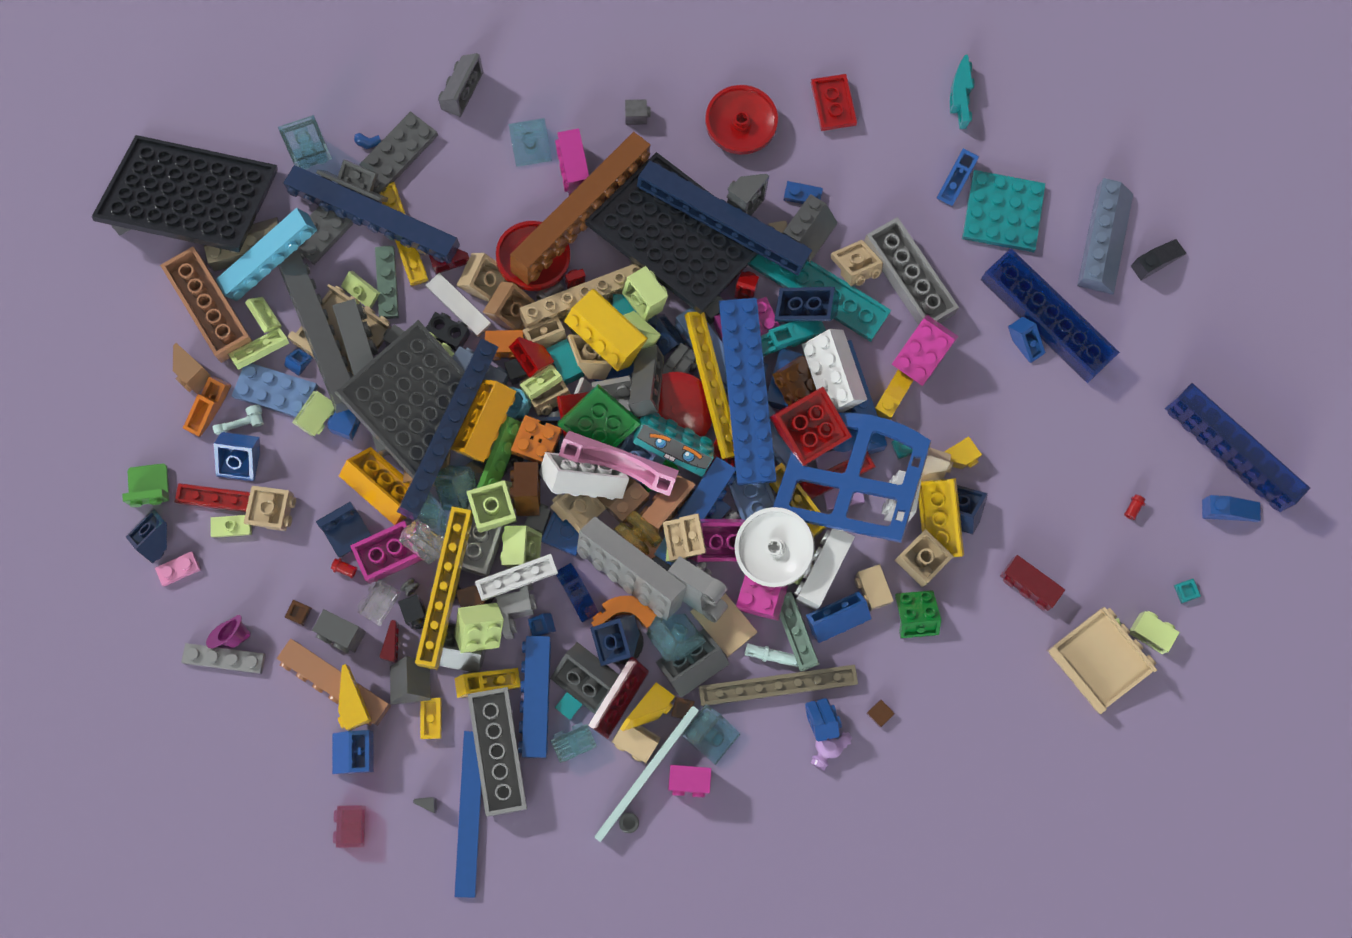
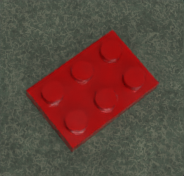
M841 74L811 79L810 83L821 131L856 126L857 119L847 75Z

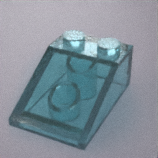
M314 115L278 127L294 165L306 170L310 166L324 164L332 159L326 140Z

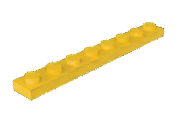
M688 312L684 316L722 460L734 458L729 405L704 312L702 314Z

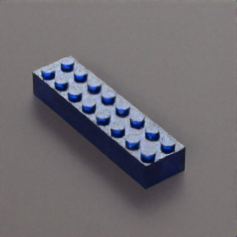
M1012 248L982 276L981 281L1019 318L1024 317L1036 323L1041 339L1087 383L1120 353Z
M1193 383L1183 389L1164 408L1168 411L1170 417L1177 419L1186 431L1196 436L1199 443L1206 445L1215 457L1225 462L1228 469L1235 471L1244 483L1254 488L1257 495L1264 497L1273 509L1282 512L1297 504L1309 491L1310 487Z

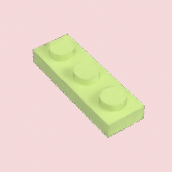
M277 328L228 355L239 370L289 344V341L281 329Z

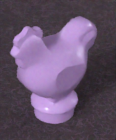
M842 732L841 736L837 739L827 738L824 741H816L815 748L818 754L812 756L811 764L825 771L826 767L829 766L827 760L837 758L843 749L847 748V745H851L852 736H850V733Z

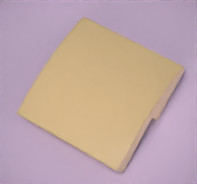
M699 514L663 522L669 561H676L679 556L685 559L706 553Z

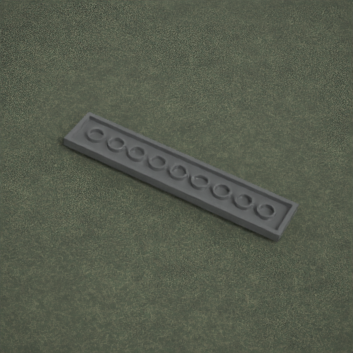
M411 111L359 164L379 174L373 189L378 194L383 193L387 189L386 187L394 182L438 136L436 130ZM319 206L310 215L317 231L298 247V249H302L304 257L313 265L354 224L351 219L340 218L335 212L331 210L325 211Z

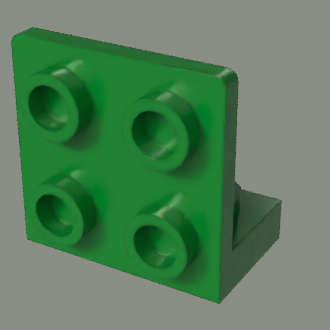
M934 591L895 594L900 616V638L939 635L941 617Z

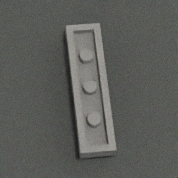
M185 643L181 663L262 674L265 654L218 647L211 649L203 645Z

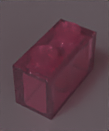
M337 806V810L334 811V823H337L336 831L333 832V843L336 844V848L364 847L366 806Z

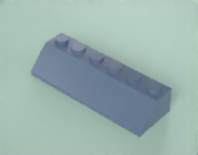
M1103 178L1097 186L1077 283L1079 287L1114 294L1133 199V193L1122 182Z

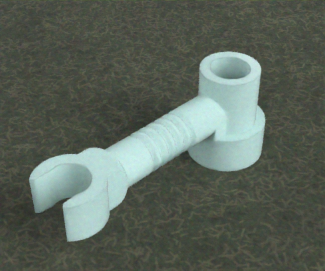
M261 405L247 407L245 409L247 417L212 426L214 434L220 435L221 432H228L248 424H252V427L263 425Z

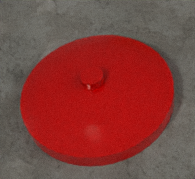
M734 85L719 91L711 99L706 110L705 125L708 135L718 147L729 153L745 155L755 153L771 142L777 130L778 113L771 98L760 89L748 85Z
M524 221L511 226L502 234L497 243L496 263L499 272L507 282L516 284L522 290L540 291L550 288L559 283L569 269L571 254L568 244L562 255L556 256L551 266L547 269L544 268L540 272L539 278L534 282L531 281L528 285L511 272L510 254L542 223L540 221Z
M684 372L662 374L657 413L666 420L671 419L683 428H690L701 437L705 436L712 425V419L702 381Z

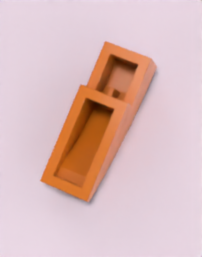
M208 377L202 393L197 394L183 429L201 437L220 409L232 385L217 377Z

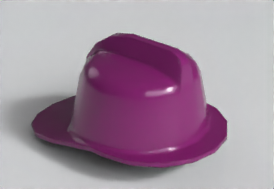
M236 615L217 626L209 634L206 646L211 649L220 645L235 648L249 638L251 633L247 630L245 624L242 623L241 615Z

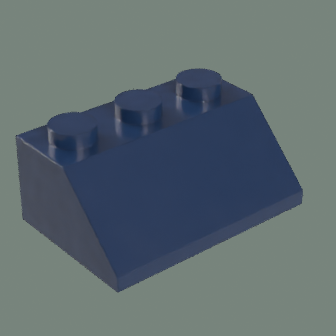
M780 288L775 322L831 321L837 316L839 297L836 288Z

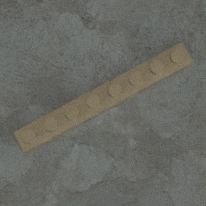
M855 665L703 685L698 686L702 707L858 685Z

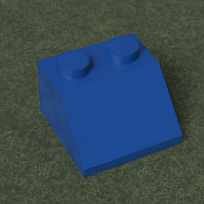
M221 432L214 442L216 476L247 481L255 480L260 457V438Z

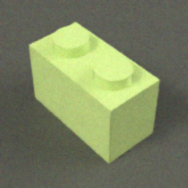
M313 391L292 423L311 436L319 435L325 427L324 422L326 419H329L335 412L332 401L320 392Z
M1150 611L1140 613L1129 630L1130 635L1161 654L1170 651L1180 633L1175 630L1174 625L1162 622L1155 613Z

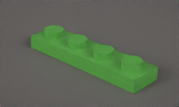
M507 416L505 422L501 424L499 436L494 442L477 488L501 481L512 454L511 448L522 422Z

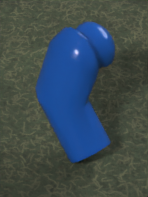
M357 133L354 136L355 143L364 149L373 148L381 142L379 135L368 138L362 133Z

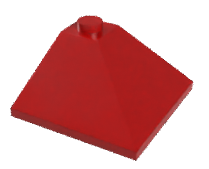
M824 387L815 390L770 416V420L778 434L802 466L852 437Z

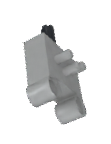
M657 556L652 558L654 562L686 585L683 598L684 603L704 615L711 622L716 623L728 608L726 602L721 599L728 589L721 581L711 577L712 572L709 569L703 571L707 567L705 562H700L697 566H694L679 556L671 566Z

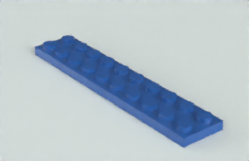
M757 298L719 301V312L737 485L776 482Z

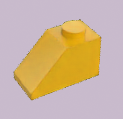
M969 436L945 451V453L951 454L950 461L953 462L952 467L964 469L967 466L972 468L979 463L978 459L982 455Z

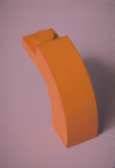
M625 595L614 597L604 602L602 608L605 612L602 613L600 611L592 618L594 621L591 624L594 627L609 622L619 615H635V618L642 626L649 630L662 617H658L648 606L642 605L635 596Z

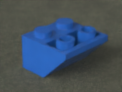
M359 730L332 733V774L374 772L373 731Z

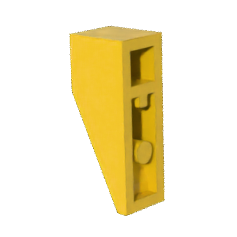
M899 369L875 407L878 417L890 420L913 382L912 378Z
M344 664L341 670L338 706L340 717H338V722L342 729L345 728L347 731H352L371 722L372 719L350 666Z
M518 668L462 674L454 678L457 698L468 697V694L505 687H508L509 690L521 687Z
M656 682L627 717L620 729L626 731L658 720L663 713L667 715L674 706L671 702L675 696Z

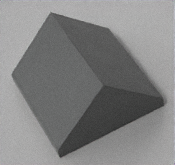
M408 656L390 666L391 705L431 700L430 668L417 666L415 664L416 658Z

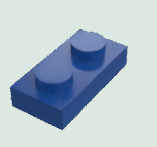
M787 181L783 200L803 204L810 194L821 200L823 188Z

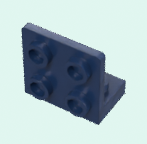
M655 314L647 322L661 334L655 345L658 346L664 357L672 349L677 348L680 343L686 344L665 314Z
M351 502L346 503L316 521L339 558L352 551L350 545L372 536Z

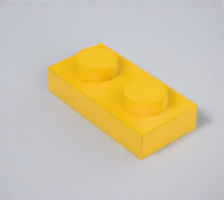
M442 698L420 701V739H442Z

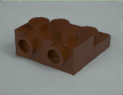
M804 356L797 357L772 374L775 384L780 389L784 401L788 405L816 390Z

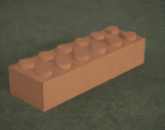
M194 246L160 265L213 354L221 363L230 358L229 353L253 341Z

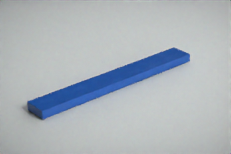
M464 731L454 895V897L466 898L476 897L481 781L473 731Z

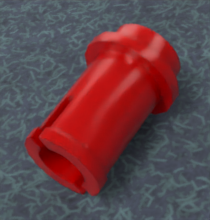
M1135 494L1134 497H1131V503L1124 515L1131 520H1136L1142 506H1145L1146 499Z
M335 558L331 564V569L334 573L339 572L350 578H353L357 572L356 566L343 562L341 558Z

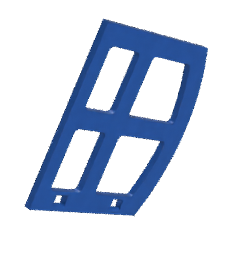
M838 412L847 429L858 430L846 471L844 473H837L802 466L793 452H791L773 507L790 510L800 516L806 523L902 543L931 440L919 432L889 419L867 414ZM874 433L896 440L913 450L904 481L901 485L860 477L866 453ZM914 458L921 459L918 468L912 466ZM803 481L838 488L839 493L833 512L825 514L791 507L790 503L797 483ZM855 493H863L896 500L897 504L891 524L883 526L847 518L853 495ZM898 511L905 512L902 522L896 520Z

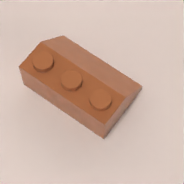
M677 475L670 496L658 492L652 499V505L650 507L646 506L641 511L640 522L655 535L659 536L664 530L663 522L670 521L676 516L678 510L694 493L696 485Z

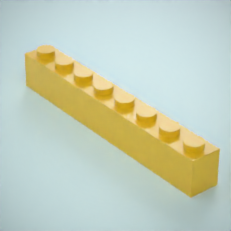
M451 507L415 660L417 666L435 670L439 668L474 517L471 510Z

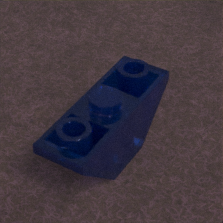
M572 563L558 569V574L555 575L581 622L583 623L599 613Z

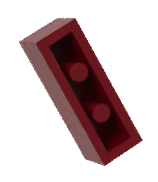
M1019 555L1012 558L1000 575L1005 584L1020 590L1019 593L1023 597L1031 598L1041 610L1046 609L1049 611L1052 609L1066 590Z

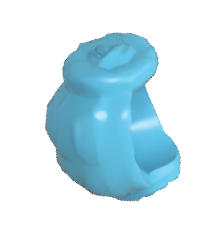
M509 387L515 390L516 393L515 401L512 406H509L506 414L515 420L523 419L525 415L528 416L531 401L523 390Z

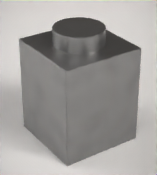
M647 99L625 100V124H647V118H651V106H647Z

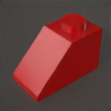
M750 271L741 272L737 281L734 298H754L759 276Z
M518 337L509 346L529 378L554 363L550 353L543 345Z

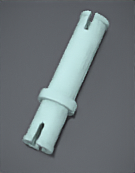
M747 643L745 656L759 658L764 662L768 660L799 668L794 654L769 649V646L761 647Z

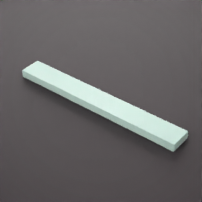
M694 706L690 708L597 832L595 839L599 842L604 839L699 712Z

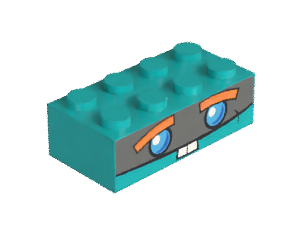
M659 413L645 415L640 418L641 425L634 432V444L703 477L713 460L714 443L708 437H701L690 428H683L671 419L666 420Z

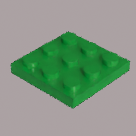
M599 384L558 421V426L567 433L571 431L613 447H617L641 425V421Z

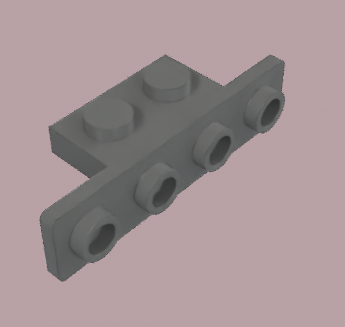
M343 159L338 176L325 170H317L316 174L321 175L323 178L334 181L345 188H350L363 196L366 195L379 203L388 201L387 197L373 191L379 174L351 161Z

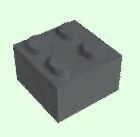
M323 609L312 629L313 632L317 633L316 638L329 645L334 642V647L347 654L349 650L354 653L356 652L366 633L359 626Z

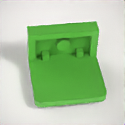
M162 463L130 467L128 469L129 493L122 494L123 502L130 505V507H140L143 504L158 505L169 501L167 465Z

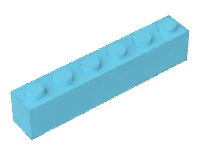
M298 208L294 209L223 272L216 281L224 296L235 301L241 299L251 288L256 286L259 281L270 274L276 266L317 231L309 214Z

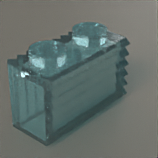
M581 722L572 726V731L566 734L564 731L553 735L554 739L550 741L560 763H564L597 747L588 724L583 725Z

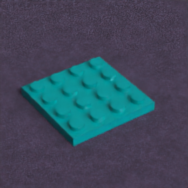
M974 170L971 178L962 239L1034 253L1037 245L1046 183Z

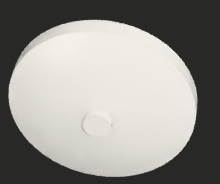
M777 507L759 510L748 517L741 525L735 540V555L741 570L752 581L767 587H783L799 580L809 569L815 550L814 538L807 523L794 512Z

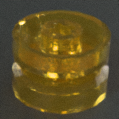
M634 510L626 517L628 525L620 522L613 529L645 555L650 553L648 546L656 548L662 542L655 529Z

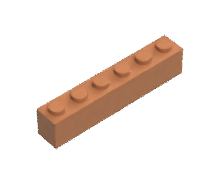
M290 638L276 658L281 661L280 666L287 671L293 669L297 672L296 677L304 682L308 679L314 683L312 687L320 693L323 691L330 694L328 698L338 704L341 671ZM357 683L372 719L367 725L371 726L373 723L378 726L392 705Z

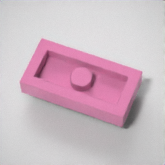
M192 551L155 568L159 580L164 587L201 570Z

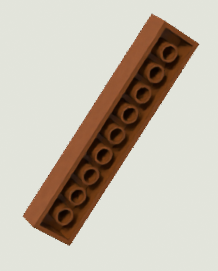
M633 131L510 254L511 272L527 285L531 281H536L541 274L540 272L544 268H549L553 259L556 256L562 255L565 247L569 243L572 244L578 234L588 228L585 225V220L649 159L651 144Z

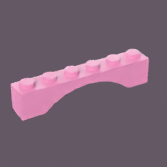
M568 431L559 452V456L574 462L596 464L620 471L637 479L650 489L668 496L671 494L679 470Z

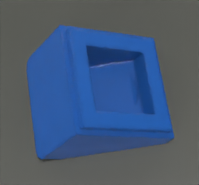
M296 348L286 356L284 365L299 376L312 361L313 357L300 348Z
M543 613L528 619L532 636H543L556 632L551 613Z

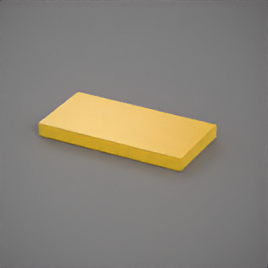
M956 478L921 481L918 501L922 532L926 529L954 557H963L964 548Z

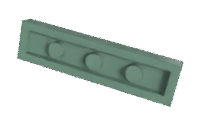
M394 246L375 247L377 291L380 292L378 296L379 318L381 316L386 319L399 318Z
M790 591L785 595L779 616L799 669L802 672L820 663L795 597Z

